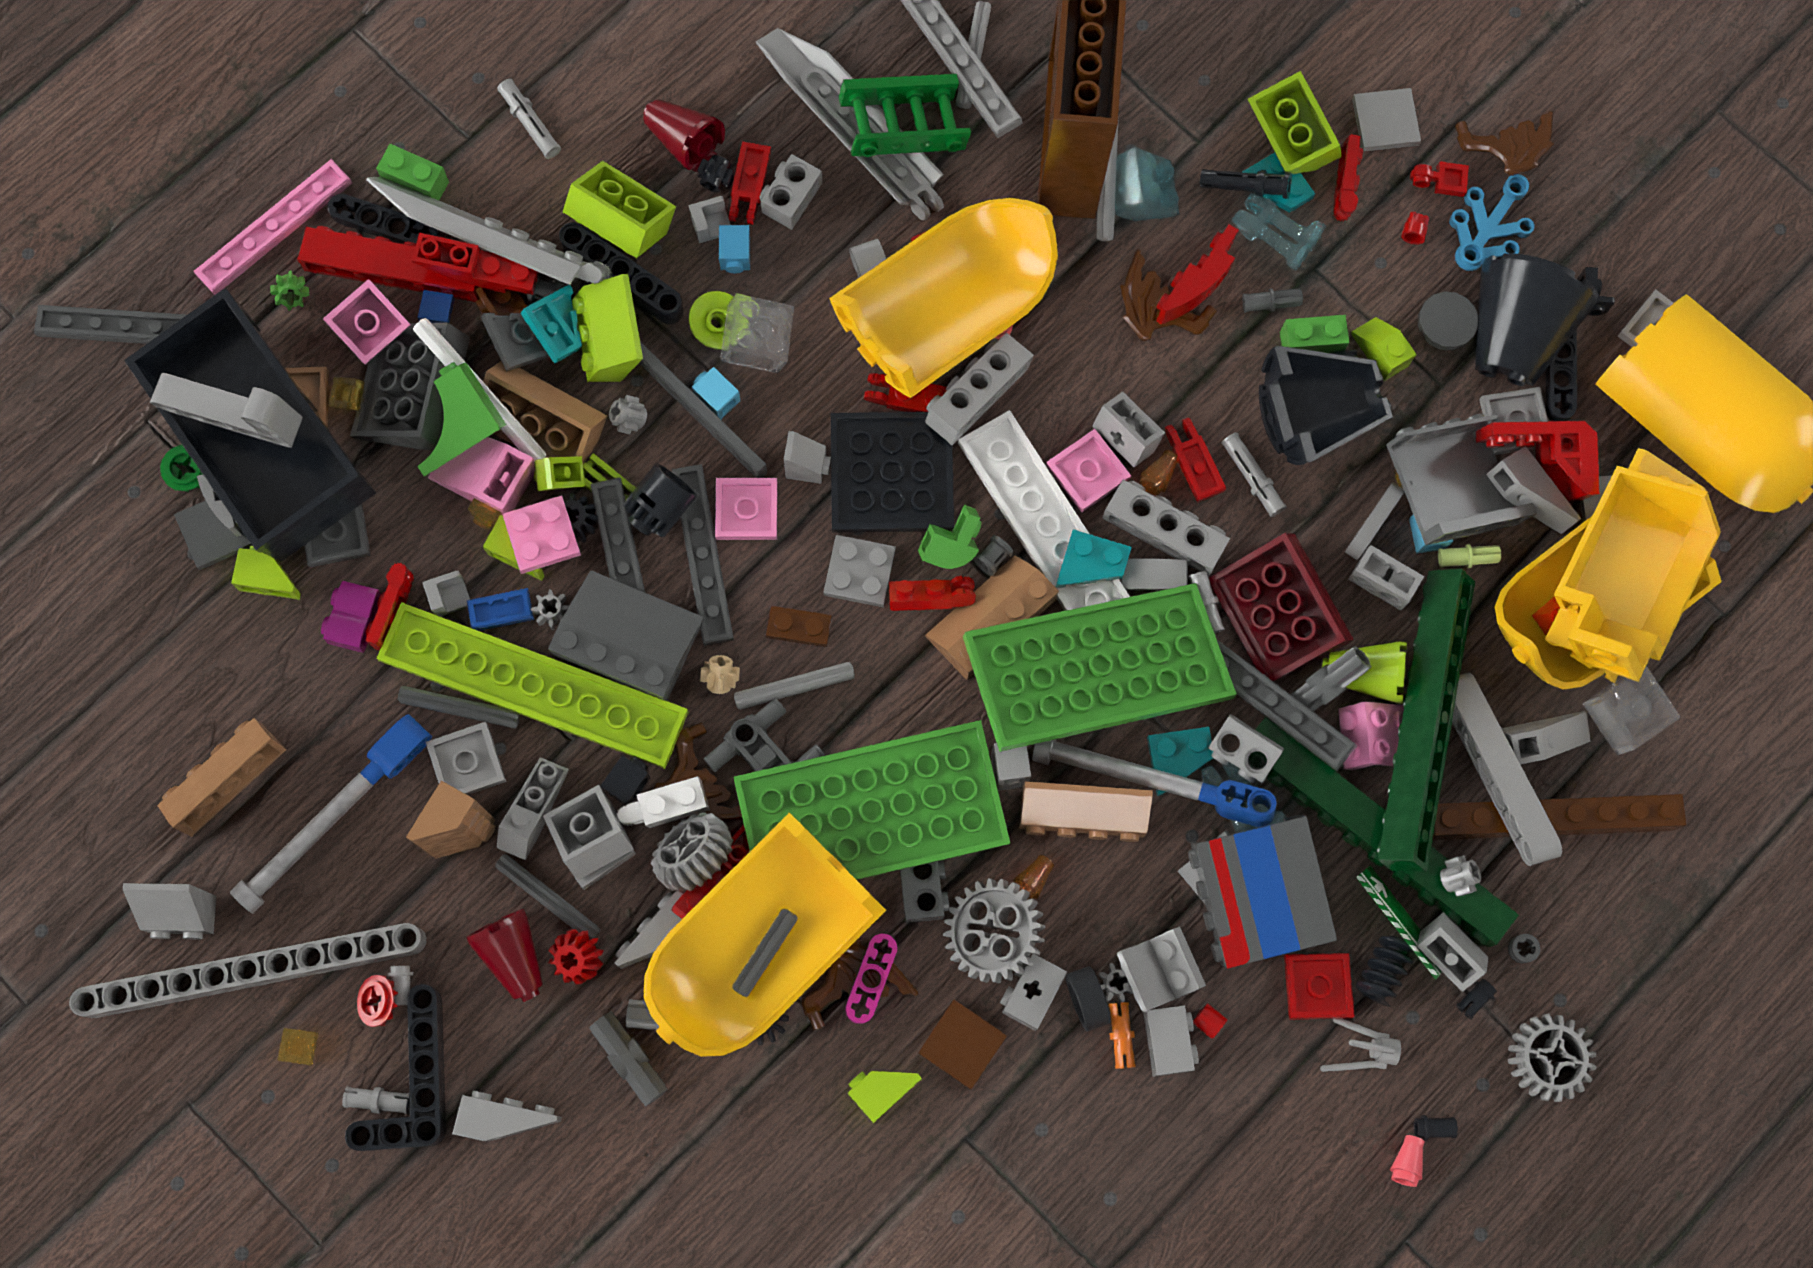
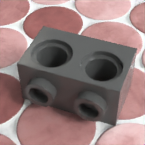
M944 860L924 864L932 872L931 876L925 880L918 879L914 875L913 870L915 867L900 870L906 923L940 920L944 918V911H949L948 893L941 892L940 880L946 879ZM922 896H930L935 901V907L930 911H922L917 905V900Z

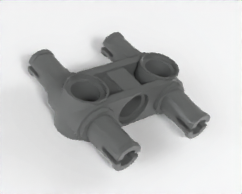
M774 698L757 714L747 715L745 718L737 720L724 735V741L703 759L714 772H717L735 755L738 757L741 755L756 772L826 755L816 744L795 762L793 760L790 761L766 734V729L786 713V709ZM746 728L752 730L754 735L748 742H741L737 739V733L740 730Z

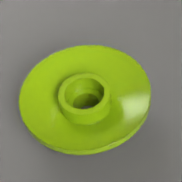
M711 291L695 300L689 312V324L692 333L702 344L713 349L723 350L734 347L743 339L748 327V317L743 305L734 296L721 291ZM711 320H717L720 323V328L714 327L711 324Z

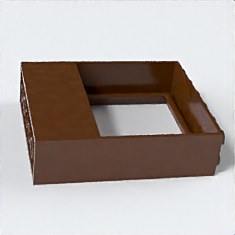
M1126 0L1057 1L1048 60L1037 204L1047 207L1052 215L1091 219L1096 217L1118 125Z

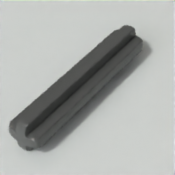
M787 909L780 911L733 983L732 988L737 993L745 997L749 996L797 922L798 917Z

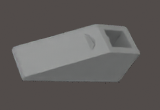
M1526 446L1503 459L1486 474L1504 499L1515 506L1533 503L1537 513L1533 517L1560 534H1563L1581 519Z
M1586 711L1501 728L1520 765L1545 760L1591 742Z
M541 757L539 758L499 825L498 849L526 860L544 827L545 819L543 815L551 811L569 769Z
M678 891L674 894L671 892L667 893L658 904L660 910L653 919L648 916L636 930L639 935L632 943L626 941L615 954L618 957L615 964L620 969L652 957L654 951L667 934L682 920L671 909L683 893Z
M473 1091L471 1097L462 1095L452 1134L490 1142L561 1122L562 1117L554 1115V1108L536 1105L535 1111L522 1108L523 1101L504 1097L503 1104L492 1102L491 1094Z

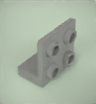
M1180 927L1117 952L1121 968L1127 976L1134 993V998L1142 1012L1166 1004L1206 986Z

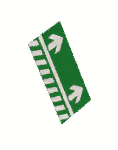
M1371 866L1367 867L1356 878L1431 975L1437 979L1442 971L1417 947L1420 928Z

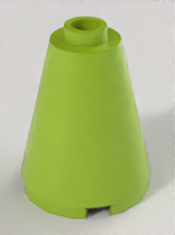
M1399 641L1358 648L1368 657L1372 667L1357 680L1346 686V688L1390 702L1403 703V695H1397V693H1404L1406 652H1400V650H1407V642ZM1350 649L1330 652L1329 658H1323L1322 667L1332 664Z

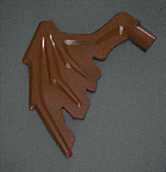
M1548 111V113L1541 115V125L1538 127L1537 132L1535 131L1534 123L1526 120L1520 122L1516 130L1513 126L1508 127L1506 130H1501L1499 133L1500 140L1494 135H1472L1465 121H1460L1455 125L1458 134L1457 141L1463 151L1491 153L1504 163V172L1510 176L1538 167L1537 161L1554 145L1551 142L1553 111Z
M1137 249L1125 284L1120 285L1126 308V314L1123 316L1126 323L1141 341L1150 340L1155 330L1171 325L1181 327L1195 335L1201 334L1209 326V321L1217 313V310L1211 305H1207L1200 315L1186 313L1164 324L1156 322L1160 310L1156 309L1164 293L1170 295L1167 286L1160 288L1161 278L1155 271L1147 272L1146 277L1141 281V269L1144 267L1145 259L1141 255V250Z
M700 722L692 727L682 728L675 744L678 763L670 778L666 782L656 783L653 790L698 776L702 780L710 810L705 811L706 814L712 813L721 821L743 819L740 806L733 808L718 806L720 803L728 802L731 797V793L725 786L714 785L717 778L710 774L708 769L694 770L698 766L699 761L694 753L693 739L707 733L703 723Z
M856 940L829 967L825 984L802 999L804 1014L808 1016L813 1031L825 1027L820 1013L825 1005L840 999L842 989L850 995L867 950L866 947L861 945L860 940ZM878 952L875 961L869 957L867 964H876L885 970L887 964L880 963L885 953ZM893 963L887 980L895 984L902 995L913 994L917 996L919 994L918 991ZM867 970L862 975V982L868 988H875L880 983V975L875 970ZM886 983L880 997H888L890 988ZM857 988L856 994H862L861 999H866L867 994Z

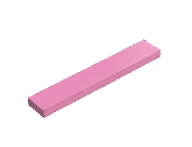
M330 159L193 272L216 295L327 205L333 196L340 194L352 184L351 179Z

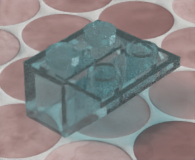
M1136 147L1117 156L1116 215L1132 221L1180 215L1178 208L1179 197L1175 189L1174 168L1171 160Z

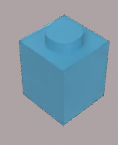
M719 225V263L721 270H726L729 273H741L743 270H750L749 225Z

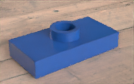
M528 588L466 600L471 628L477 631L534 620Z

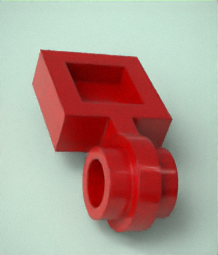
M1440 161L1436 171H1432L1431 166L1419 164L1414 166V170L1411 171L1410 180L1413 181V186L1419 188L1429 187L1431 182H1435L1434 193L1464 197L1467 193L1469 165Z

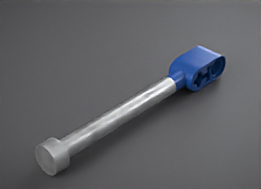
M410 714L402 717L368 751L367 758L371 762L247 884L241 880L230 891V894L253 914L265 902L261 896L381 777L386 775L391 779L398 775L427 746L426 742L432 739V735Z
M1056 739L1037 743L1034 747L1032 760L1035 762L1049 765L1050 761L1054 760L1215 805L1216 812L1223 818L1255 827L1267 826L1274 818L1276 798L1270 791L1232 780L1215 786L1056 742ZM1228 797L1234 798L1232 803L1226 801ZM1244 800L1247 801V806H1246V808H1245V807H1242V806H1243V803H1244ZM1263 804L1269 810L1267 812H1258L1253 806Z

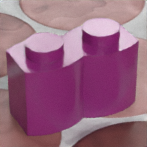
M342 581L340 587L335 588L331 596L333 610L329 617L326 616L322 623L321 634L324 635L323 639L330 645L364 653L368 645L365 641L367 638L366 629L369 622L374 620L378 611L377 603L381 595L380 591Z

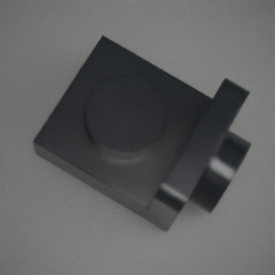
M1586 267L1577 277V280L1581 283L1583 280H1588L1595 287L1598 295H1600L1602 281L1598 279V268ZM1599 296L1597 303L1588 315L1599 316L1607 313L1615 304V298Z

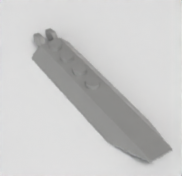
M779 28L757 40L756 44L783 80L851 152L855 135L860 134L855 111L852 106L841 107L839 102V93L843 79H853L829 52ZM867 105L866 111L871 132H888L882 108L879 105ZM923 152L884 154L872 157L855 156L900 205H910L912 212L920 220L925 221L930 217L931 213L927 205L936 212L944 208L942 199L933 189L944 174ZM922 196L924 197L925 203H926L927 205L924 204V202L920 199V197H922Z
M381 176L367 177V181L407 217L471 244L479 245V247L559 281L570 285L576 277L596 284L611 277V269L606 264L603 265L602 262L587 263L582 260L583 256L572 251L563 253L556 250V245L552 242L541 239L537 242L530 239V234L523 230L513 228L511 231L503 228V223L499 220L486 217L484 220Z

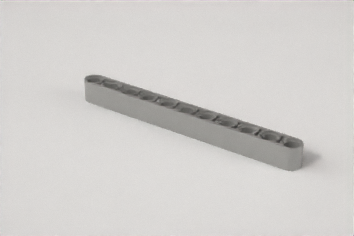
M403 923L85 986L76 989L72 993L69 1006L76 1015L87 1018H100L411 956L420 953L425 948L427 938L425 932L419 927L410 923ZM409 931H414L416 933L415 943L410 947H404L402 943L403 936ZM382 937L385 942L383 950L373 954L371 951L372 941ZM345 944H351L353 948L351 956L346 960H341L339 956L340 948ZM318 950L320 952L319 962L314 966H309L307 962L308 955L312 951ZM286 956L288 959L287 969L278 973L276 962L280 957ZM253 962L256 966V973L252 978L246 979L244 969L249 963ZM222 969L224 973L223 981L215 986L212 982V975L216 970ZM189 975L192 984L187 991L182 992L180 982L185 976ZM157 982L159 984V992L155 997L150 998L148 988L152 983ZM125 988L127 998L119 1005L116 1001V995L120 989ZM92 994L95 1000L94 1005L90 1010L86 1011L84 1001Z

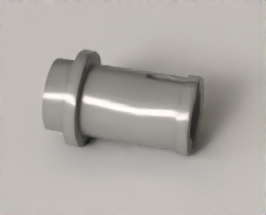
M391 966V973H388V977H391V981H394L393 990L398 992V995L395 997L397 1005H407V998L410 992V976H413V972H410V966Z

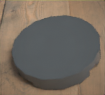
M1444 291L1432 295L1424 302L1418 314V328L1429 345L1440 350L1452 351L1471 341L1478 328V314L1475 306L1466 297L1456 292Z

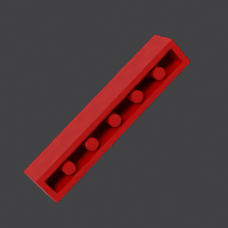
M317 226V228L306 227L297 259L304 271L366 282L369 279L373 284L422 293L424 290L452 294L455 299L472 302L479 300L475 291L479 288L478 286L455 280L413 263L412 257L416 243L404 242V244H399L380 236L375 237V239L366 238L353 231H347L344 234L334 232V230L325 226Z

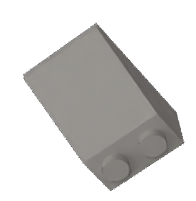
M123 883V892L141 931L151 933L150 938L170 939L171 934H183V939L201 940L203 939V934H214L217 896L190 884Z

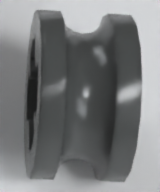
M1520 934L1511 939L1508 945V952L1515 962L1521 964L1529 963L1539 956L1540 943L1530 934ZM1526 941L1529 943L1527 948H1531V954L1528 953L1521 956L1518 953L1521 949L1517 950V944H1522Z

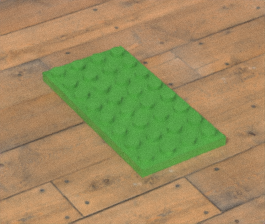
M1196 583L971 630L963 635L999 752L1232 700L1237 695Z
M981 720L733 777L750 851L790 812L856 880L1010 845Z

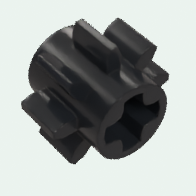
M712 155L709 161L702 159L697 169V172H699L698 177L701 178L700 184L712 192H720L722 187L729 189L734 180V171L731 170L732 164L727 159L718 155Z

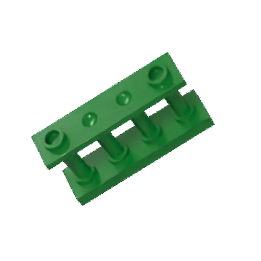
M957 74L843 79L839 93L840 106L854 107L860 133L855 135L851 155L872 157L884 154L935 151L957 152L965 150L971 130L970 128H956L950 101H953L959 85ZM923 102L939 103L945 129L928 130L922 105ZM908 103L911 105L917 131L900 132L894 104ZM867 105L882 106L888 132H871L866 111Z

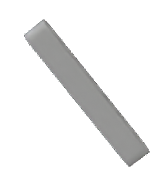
M1471 673L1461 674L1452 723L1523 861L1528 866H1532L1560 857L1562 855L1560 839L1476 679Z

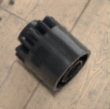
M655 463L623 503V506L631 514L628 517V521L636 529L647 536H650L651 533H656L662 538L666 536L696 499L697 494L669 469L659 463Z

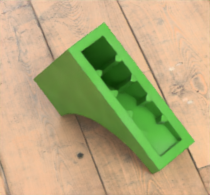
M455 362L450 363L438 371L441 377L433 381L441 396L444 423L441 437L435 449L425 461L417 466L423 476L433 472L507 425L466 362L458 366Z

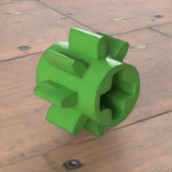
M292 271L283 276L277 274V285H270L271 294L276 295L275 305L282 304L287 307L288 311H291L293 307L298 305L303 307L302 297L309 296V288L304 286V276L298 278L293 275Z

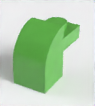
M964 505L952 532L929 524L918 549L922 561L946 569L958 568L969 563L979 551L975 541L971 539L978 535L981 528L980 516L976 509Z

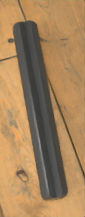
M401 686L398 693V701L401 704L483 722L486 721L487 723L516 728L520 720V714L514 711L407 686Z
M507 854L499 858L495 867L567 925L577 929L579 933L583 930L588 931L589 940L599 935L601 930L596 924Z

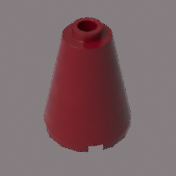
M661 99L648 103L644 109V124L685 169L697 172L702 159L709 161L712 155L718 154L714 150L718 143L722 145L724 142L725 127L723 122L716 117Z
M524 909L510 913L466 937L470 947L514 1000L521 998L522 1002H525L540 994L538 988L543 985L528 917Z

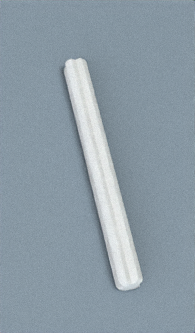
M424 318L414 326V332L444 366L455 362L457 366L465 363L463 358L428 319ZM471 369L507 424L501 430L521 452L533 457L534 461L545 458L546 452Z

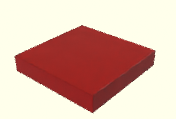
M1349 953L1286 954L1284 956L1289 1020L1346 1019L1355 1017Z

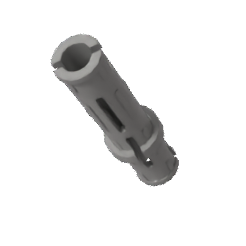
M506 79L501 82L497 87V91L510 106V113L513 117H518L546 159L555 157L561 151V147L532 109V102L529 98H524L513 79Z
M1235 432L1226 437L1221 444L1225 447L1251 486L1250 492L1252 495L1259 498L1270 517H1274L1284 511L1287 506L1273 488L1274 482L1271 478L1265 476L1239 437V434Z

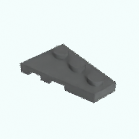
M483 313L481 319L506 372L550 357L520 313H511L509 316Z

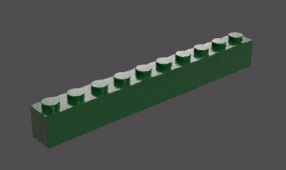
M1463 569L1428 571L1427 581L1423 585L1424 598L1422 610L1418 613L1419 627L1417 638L1413 642L1414 655L1412 666L1408 670L1409 684L1407 694L1403 699L1404 712L1402 723L1398 727L1399 741L1397 752L1393 756L1394 770L1392 781L1388 785L1389 798L1387 810L1384 812L1382 819L1383 833L1377 847L1378 860L1392 871L1427 872L1475 587V581Z
M1265 717L1255 730L1284 748L1268 773L1267 779L1278 788L1285 787L1293 794L1291 797L1296 803L1304 808L1309 806L1318 813L1316 817L1324 825L1336 827L1343 833L1341 836L1347 843L1354 847L1360 846L1368 853L1367 858L1371 862L1382 867L1384 864L1378 860L1377 847L1382 838L1384 827L1382 819L1386 810ZM1255 751L1249 755V761L1252 766L1261 768L1267 764V758L1264 753ZM1432 846L1427 872L1392 871V877L1399 884L1405 887L1411 886L1418 892L1417 896L1422 902L1430 907L1435 905L1458 927L1460 925L1469 932L1468 937L1481 947L1486 945L1489 948L1497 945L1519 916V914L1479 883L1474 884L1477 891L1457 897L1455 891L1448 892L1444 888L1440 877L1441 870L1447 868L1445 861L1448 859Z

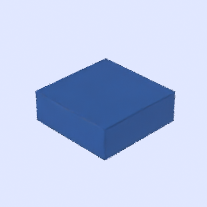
M424 290L417 317L418 320L426 318L431 323H449L455 300L452 294Z

